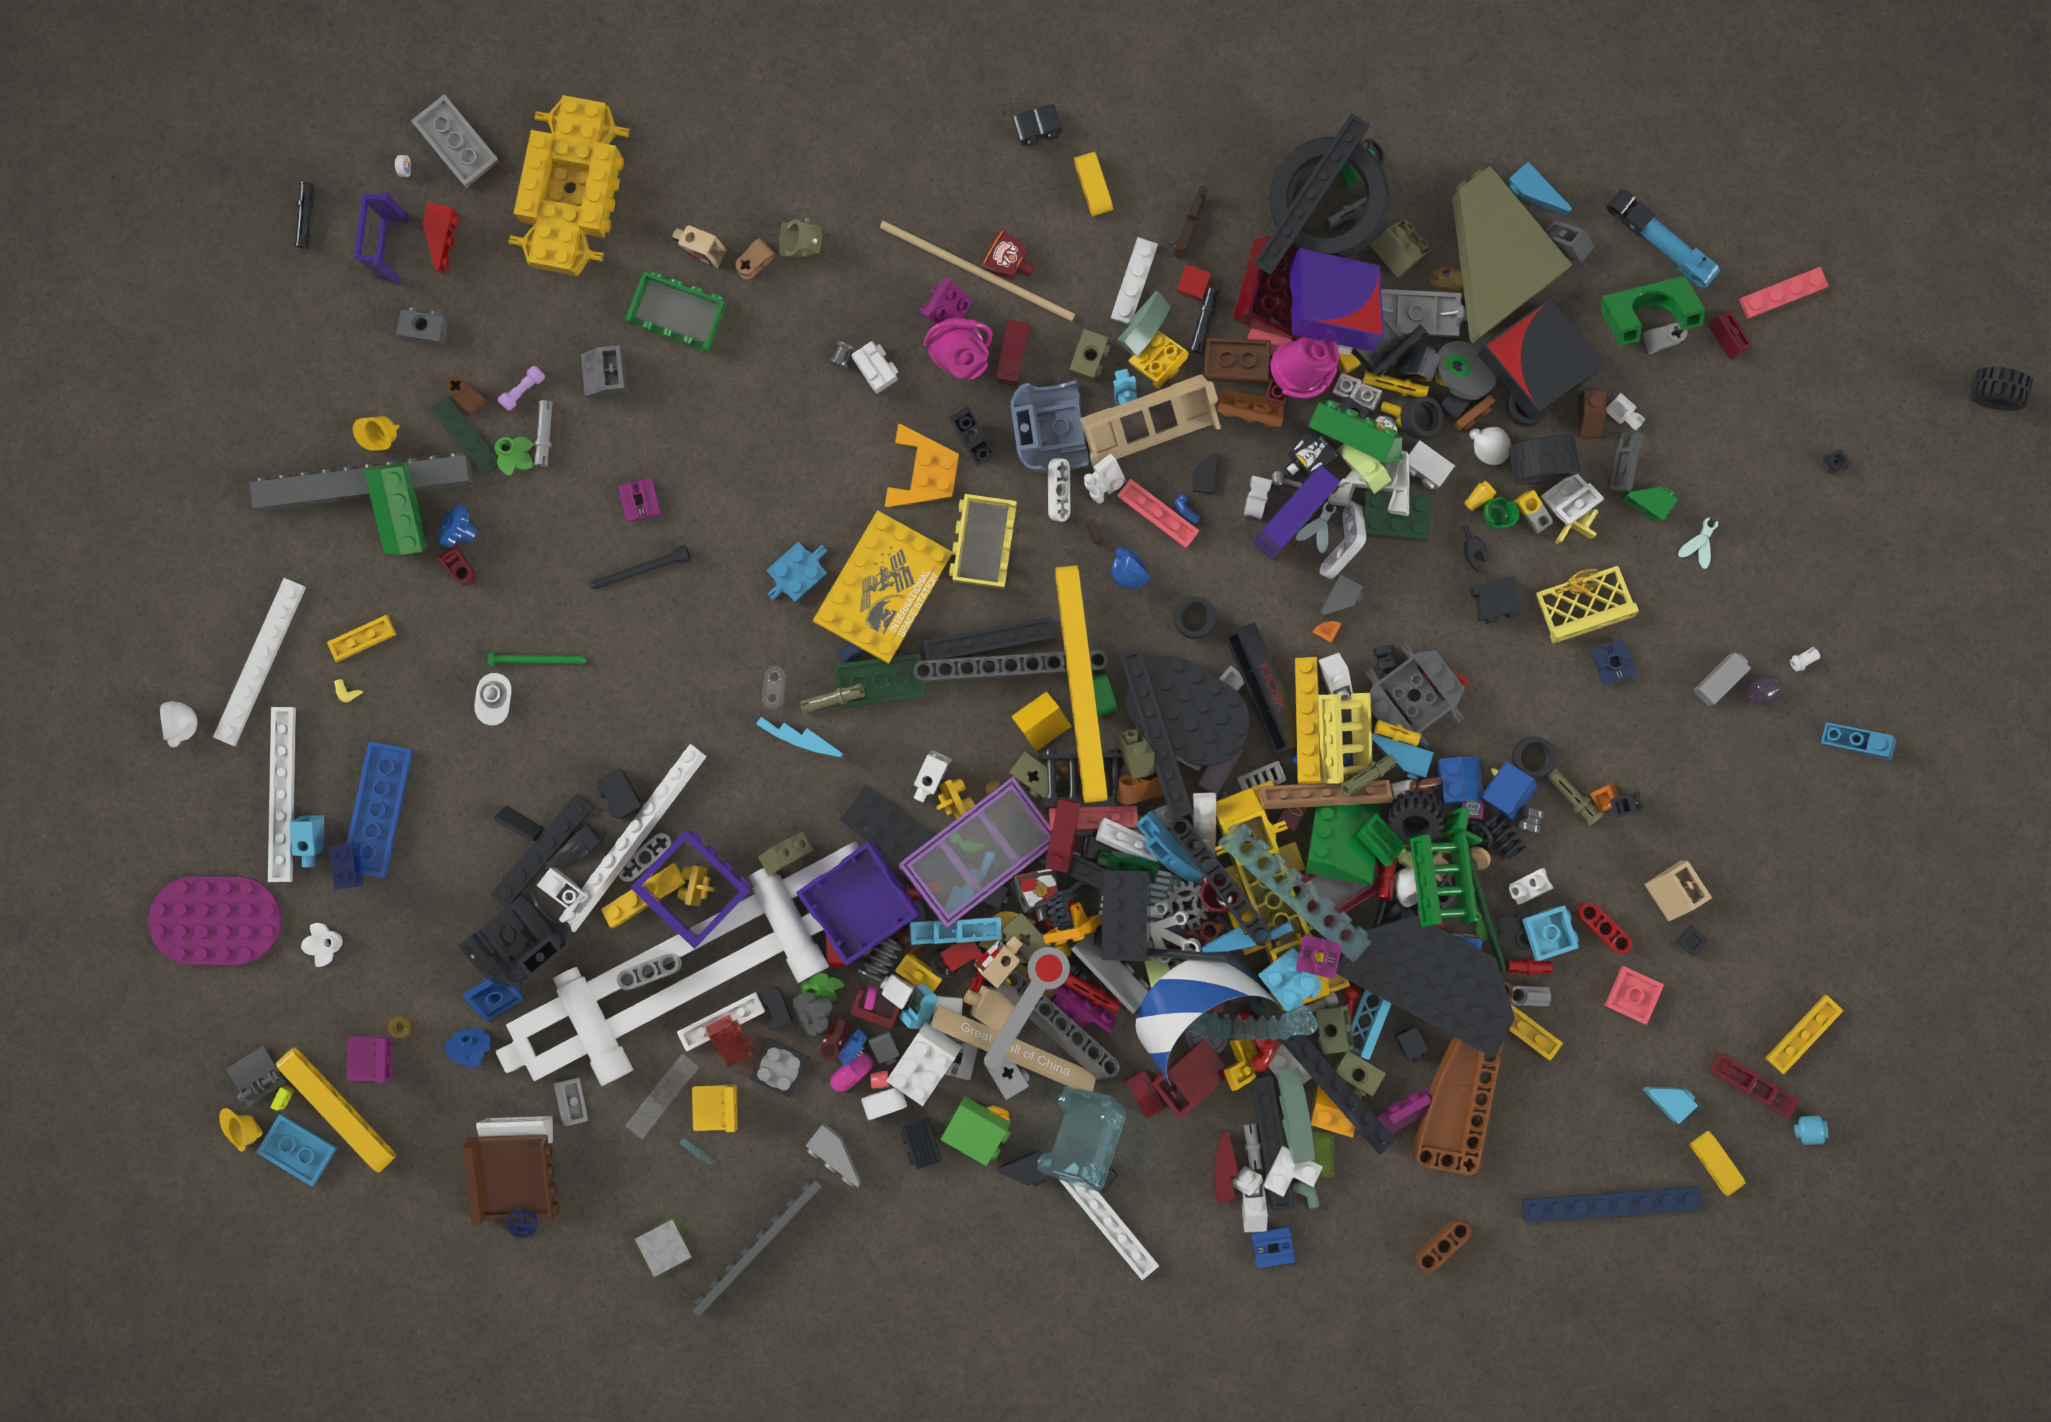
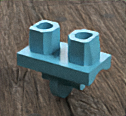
M1128 369L1116 371V380L1113 381L1116 405L1137 399L1135 376L1130 377Z

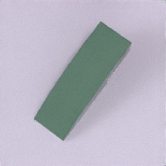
M1155 291L1128 322L1129 327L1117 340L1131 355L1138 356L1162 325L1171 305L1158 291Z

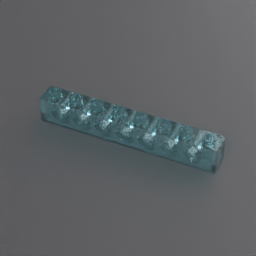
M1234 823L1219 840L1218 844L1328 941L1342 944L1341 952L1354 963L1371 944L1367 939L1369 934L1360 926L1357 929L1350 924L1352 919L1343 911L1340 914L1333 909L1336 905L1327 897L1324 899L1317 895L1319 890L1310 882L1307 885L1300 879L1303 876L1294 868L1289 870L1285 867L1286 861L1280 855L1275 853L1273 856L1268 852L1269 846L1259 838L1256 841L1250 835L1253 832L1246 825L1242 824L1239 826ZM1249 841L1251 849L1246 853L1242 852L1241 844ZM1261 856H1267L1268 863L1264 867H1258L1257 861ZM1277 871L1284 872V878L1280 882L1274 880V875ZM1299 885L1301 887L1300 894L1292 896V887ZM1316 900L1317 908L1313 911H1308V903ZM1327 915L1334 916V921L1331 925L1324 924V919ZM1349 929L1350 937L1346 940H1341V932Z

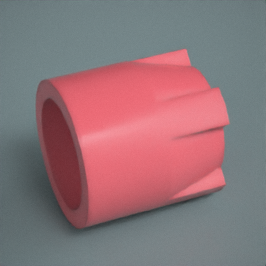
M889 1070L870 1074L872 1089L891 1088V1084L886 1082L890 1076Z

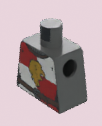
M1044 869L1014 876L1010 884L1024 913L1036 912L1040 923L1049 921L1051 914L1048 913V910L1051 909V907H1048V903L1051 902L1049 899L1053 896V893L1057 892L1055 870Z

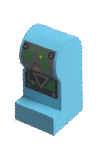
M921 984L917 986L912 992V999L908 1009L902 1010L899 1018L909 1029H921L925 1022L929 1023L937 1003V996L927 985Z

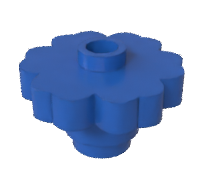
M460 504L454 505L451 511H448L442 519V526L439 528L437 540L440 541L441 545L449 548L453 547L456 541L470 543L474 539L477 528L473 526V523L469 522L470 513L466 507Z
M477 1027L469 1031L463 1029L454 1033L452 1039L446 1041L445 1051L452 1062L464 1064L467 1068H475L482 1063L484 1052L491 1049L490 1045L492 1042L489 1034H486L484 1029Z

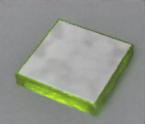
M674 1217L634 1238L653 1278L694 1257Z

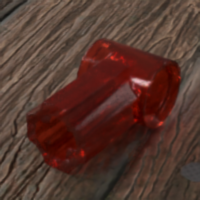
M836 1016L834 1017L827 1035L819 1048V1054L824 1060H835L838 1057L852 1026L851 1023ZM828 1044L833 1045L836 1050L832 1057H828L824 1053V1048Z

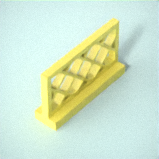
M1618 566L1535 594L1551 633L1550 638L1553 644L1635 617L1639 611L1636 603L1633 604ZM1615 573L1617 578L1615 587L1603 582L1606 575ZM1592 581L1598 584L1595 594L1583 589L1585 582ZM1601 586L1613 591L1609 600L1597 595ZM1572 588L1578 591L1574 601L1562 596L1565 589ZM1615 592L1624 596L1625 604L1618 605L1611 602ZM1580 593L1592 597L1588 607L1577 602ZM1550 594L1558 598L1554 608L1545 604L1543 596ZM1560 599L1572 604L1568 614L1556 609ZM1595 599L1607 604L1604 611L1598 612L1591 609ZM1574 606L1586 611L1583 618L1578 619L1570 615ZM1554 613L1566 618L1562 625L1554 627L1551 619Z

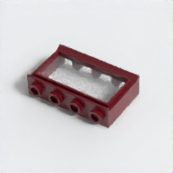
M1375 857L1372 885L1306 874L1305 869L1294 874L1295 879L1291 881V885L1315 928L1327 925L1380 891V880L1378 878L1379 874H1381L1382 866L1377 857Z

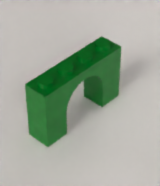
M1686 276L1602 296L1601 314L1619 346L1640 341L1642 325L1635 312L1646 307H1660L1668 310L1673 314L1682 331L1703 326L1705 308Z

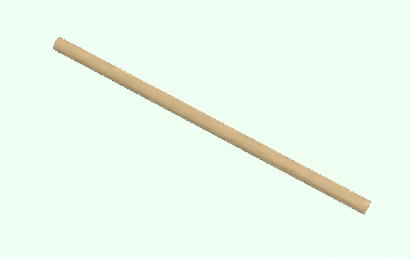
M882 221L880 229L1071 322L1075 317L1074 313L890 223Z

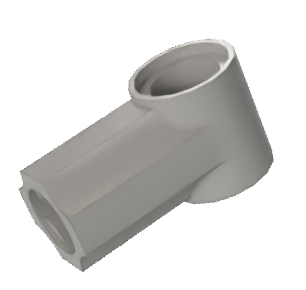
M1512 985L1513 991L1517 989L1520 996L1516 1001L1512 998L1511 1004L1518 1006H1549L1551 1002L1549 987Z

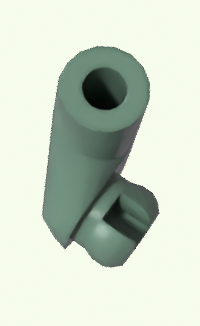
M1300 1180L1293 1183V1192L1305 1196L1310 1209L1320 1206L1314 1186L1312 1187Z

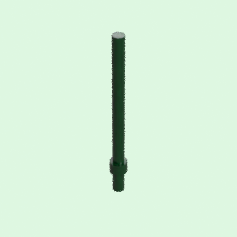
M1468 844L1474 893L1494 957H1496L1500 971L1507 970L1506 962L1476 870L1478 868L1476 859H1473Z

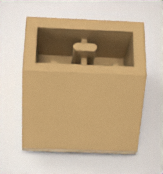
M1688 861L1677 862L1644 884L1668 921L1682 916L1712 899Z

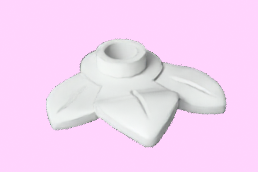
M311 924L310 931L312 935L303 940L301 949L306 954L314 955L315 966L322 967L332 961L334 952L340 949L343 940L337 932L329 931L325 924Z

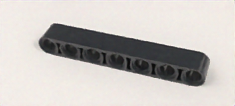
M1183 817L1175 818L1171 822L1170 830L1176 840L1252 941L1258 946L1268 945L1272 939L1269 927L1189 821ZM1184 824L1187 826L1184 833H1176V828L1179 825ZM1192 842H1199L1200 847L1196 851H1190V844ZM1204 860H1213L1211 868L1205 869L1202 867ZM1223 876L1226 878L1227 881L1223 886L1215 885L1218 877ZM1233 894L1240 896V900L1236 904H1230L1228 901L1229 897ZM1245 912H1252L1253 919L1249 922H1244L1242 915ZM1258 930H1266L1267 935L1263 940L1255 938Z

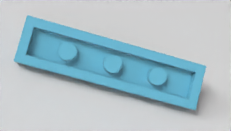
M1365 989L1351 1023L1353 1036L1360 1033L1363 1043L1360 1049L1355 1047V1049L1350 1051L1369 1060L1392 1003L1378 996V1005L1369 1008L1366 1000L1373 993ZM1368 1013L1371 1018L1370 1025L1361 1029L1358 1023L1359 1017Z

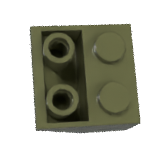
M1405 218L1387 228L1370 245L1397 278L1409 271L1432 251L1428 242L1420 237L1415 231L1413 224Z

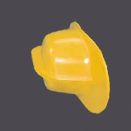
M386 416L361 418L353 424V434L356 441L367 450H386L390 448L391 443L396 439V430L400 426L399 424H393Z
M223 1108L220 1111L219 1119L222 1131L240 1152H243L247 1145L254 1143L262 1135L263 1131L251 1115H236L228 1108Z

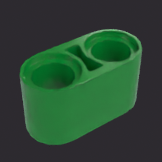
M1106 672L1092 675L1097 717L1118 711Z

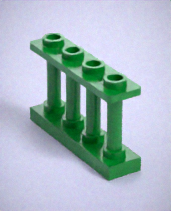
M1466 834L1452 836L1449 838L1450 842L1431 843L1430 835L1410 838L1421 927L1442 924L1441 918L1460 917L1461 924L1478 921ZM1451 851L1453 864L1434 865L1432 852ZM1454 873L1456 886L1437 887L1435 874ZM1457 895L1459 908L1440 909L1438 896Z

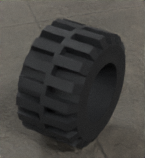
M1997 366L1980 368L1975 373L1970 399L1981 406L1996 410L2014 411L2024 409L2028 404L2033 379L2029 375L2011 368Z
M1414 789V792L1406 790L1404 795L1402 793L1398 794L1397 799H1393L1389 809L1388 827L1405 845L1409 846V849H1411L1410 838L1430 835L1431 843H1437L1439 837L1443 834L1444 807H1442L1440 800H1436V795H1429V791L1426 790L1423 792H1419V789ZM1417 815L1424 817L1426 821L1413 823L1406 818Z

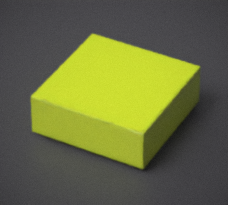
M290 1086L280 1087L270 1108L276 1111L286 1108L294 1088Z

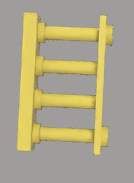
M1351 693V700L1341 701V694L1318 695L1321 783H1344V775H1357L1367 769L1368 765L1372 763L1370 693ZM1342 709H1351L1352 722L1342 723ZM1343 731H1352V744L1342 745ZM1344 753H1353V766L1343 767Z

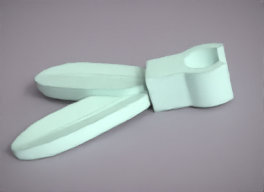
M1328 502L1323 505L1320 517L1303 527L1296 536L1297 541H1303L1316 533V543L1320 553H1324L1328 546L1327 521L1336 511V506L1333 507L1332 512L1326 511L1325 507L1328 505Z
M1706 518L1703 521L1700 535L1684 544L1678 552L1679 557H1687L1698 549V559L1703 569L1709 566L1711 559L1708 537L1711 536L1713 530L1718 526L1717 521L1710 528L1707 525L1710 518Z

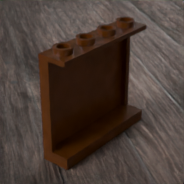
M548 1135L467 1137L463 1146L472 1227L481 1226L484 1219L548 1217L549 1224L553 1223L555 1215L559 1213V1203L555 1202L554 1197L557 1193V1185L552 1179L555 1166L550 1160L553 1149L552 1143L548 1142Z

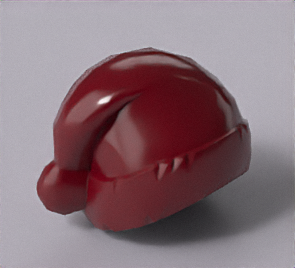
M1203 875L1201 878L1203 886L1200 893L1202 904L1212 913H1230L1231 911ZM1218 877L1215 885L1223 886L1227 881L1226 878ZM1237 894L1231 895L1228 899L1229 903H1238L1240 896Z

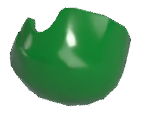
M1504 497L1491 499L1484 506L1483 518L1491 528L1503 530L1510 528L1519 519V509L1514 501H1507Z

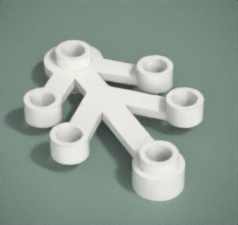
M1165 901L1157 902L1155 906L1151 907V916L1155 914L1164 915L1169 910L1168 903ZM1158 905H1162L1164 911H1160ZM1180 910L1174 916L1156 922L1150 921V934L1156 948L1167 949L1162 939L1164 938L1182 947V950L1201 951V944L1198 940L1194 938L1187 940L1165 929L1176 924H1185L1189 918L1187 912ZM1179 914L1184 917V921L1178 919ZM1150 940V948H1153V943ZM1190 943L1196 946V950L1190 948ZM1158 957L1162 963H1168L1172 959Z

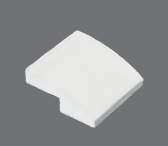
M1577 474L1560 481L1544 493L1540 500L1563 522L1571 525L1602 502L1604 498L1590 483L1587 484Z

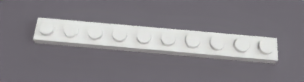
M690 744L682 753L679 760L670 769L667 776L643 805L640 812L631 821L628 828L616 841V844L607 856L604 857L595 872L590 876L581 889L586 895L574 911L571 912L565 909L559 918L561 922L567 921L572 932H576L707 757Z

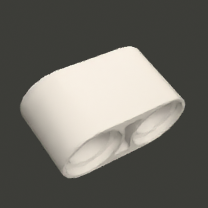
M895 1087L861 1098L868 1120L907 1107L903 1093Z

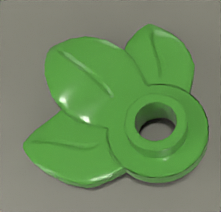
M503 437L497 440L495 452L498 455L497 465L499 469L507 476H511L515 468L519 470L531 469L533 462L528 451L534 446V443L525 437H517L515 439ZM508 446L510 449L509 451H503L502 447Z
M823 973L814 974L801 983L802 993H812L814 998L824 996L830 1001H837L838 997L834 990L844 987V983L834 977L828 978V975Z

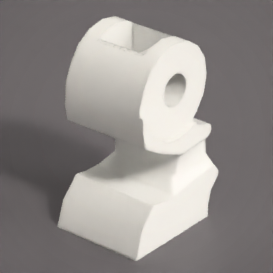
M1256 476L1251 477L1250 487L1252 490L1247 497L1244 516H1252L1261 520L1272 480Z

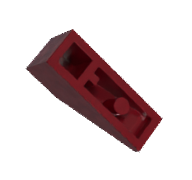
M1008 320L997 371V383L1018 387L1029 323Z
M1058 799L1048 847L1046 869L1068 872L1073 861L1081 802Z

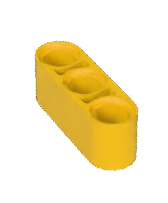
M1095 151L1075 157V167L1092 217L1112 211V201Z
M1706 1131L1689 1143L1718 1187L1727 1197L1746 1184L1742 1175L1709 1131Z

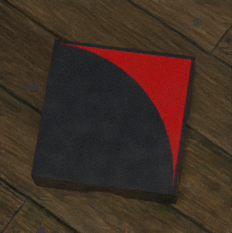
M1550 298L1484 344L1478 353L1480 359L1494 376L1508 388L1513 399L1532 421L1554 406L1565 394L1576 390L1597 375L1605 365Z

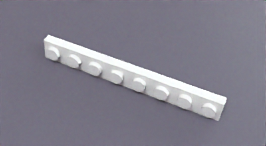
M286 578L283 579L215 731L214 738L236 746L306 589L305 586Z
M271 707L268 882H293V854L289 822L294 820L295 707Z

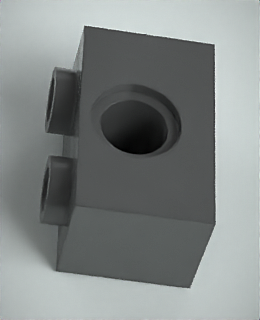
M416 308L401 309L396 333L398 337L403 340L444 346L449 321L442 313L430 311L429 314L421 313L422 310ZM422 322H427V327L424 330H419V325Z

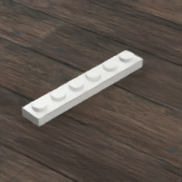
M1074 1162L1057 1176L1141 1280L1145 1279L1159 1267V1264Z

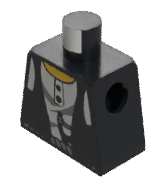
M1310 427L1288 453V456L1293 461L1285 467V470L1292 478L1300 471L1306 477H1309L1320 464L1326 467L1335 462L1339 454L1319 431Z

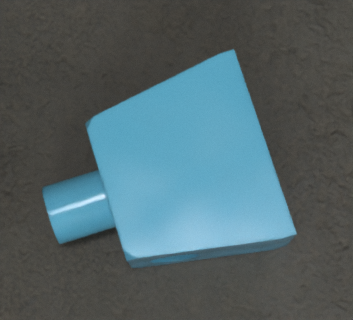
M303 815L289 822L292 854L294 856H302V867L316 866L315 855L324 850V815Z

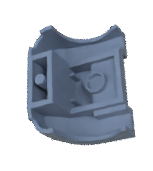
M1076 380L1048 387H1035L1030 383L1019 386L1011 400V412L1017 452L1023 464L1034 472L1048 474L1049 462L1054 458L1066 459L1070 464V471L1091 468L1088 446L1086 445L1085 434L1080 422V418H1082L1079 385Z

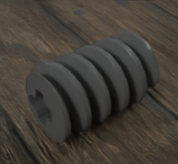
M888 937L879 943V947L872 948L875 954L866 955L870 962H862L866 969H858V971L874 981H883L884 977L881 973L888 974L889 972L885 965L892 966L893 962L890 958L897 959L898 957L894 950L902 951L903 948L897 941Z

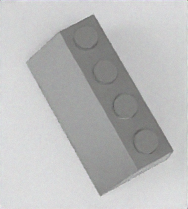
M1095 932L1085 934V938L1071 946V950L1133 1014L1141 1006L1150 986L1142 978L1137 980L1132 975L1135 971L1127 962L1122 964L1116 960H1102V949L1093 945Z

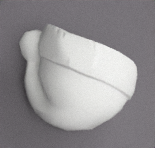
M1487 427L1481 431L1477 428L1470 431L1469 436L1474 440V451L1479 460L1489 465H1498L1508 458L1511 442L1508 434L1503 429Z
M169 701L161 705L160 716L163 740H167L170 747H177L181 741L189 739L195 733L198 723L196 714L192 708L181 702Z
M1414 868L1400 870L1395 874L1397 878L1393 888L1399 902L1405 907H1410L1418 903Z

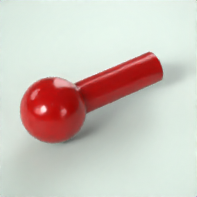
M1350 984V986L1344 988V996L1347 999L1346 1005L1349 1008L1351 1023L1355 1001L1361 996V989L1356 984Z

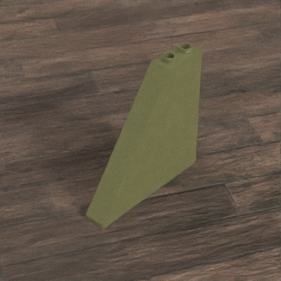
M1491 166L1484 171L1481 168L1471 176L1472 180L1469 182L1466 180L1461 182L1455 188L1457 192L1452 197L1469 336L1472 344L1572 266L1570 261Z

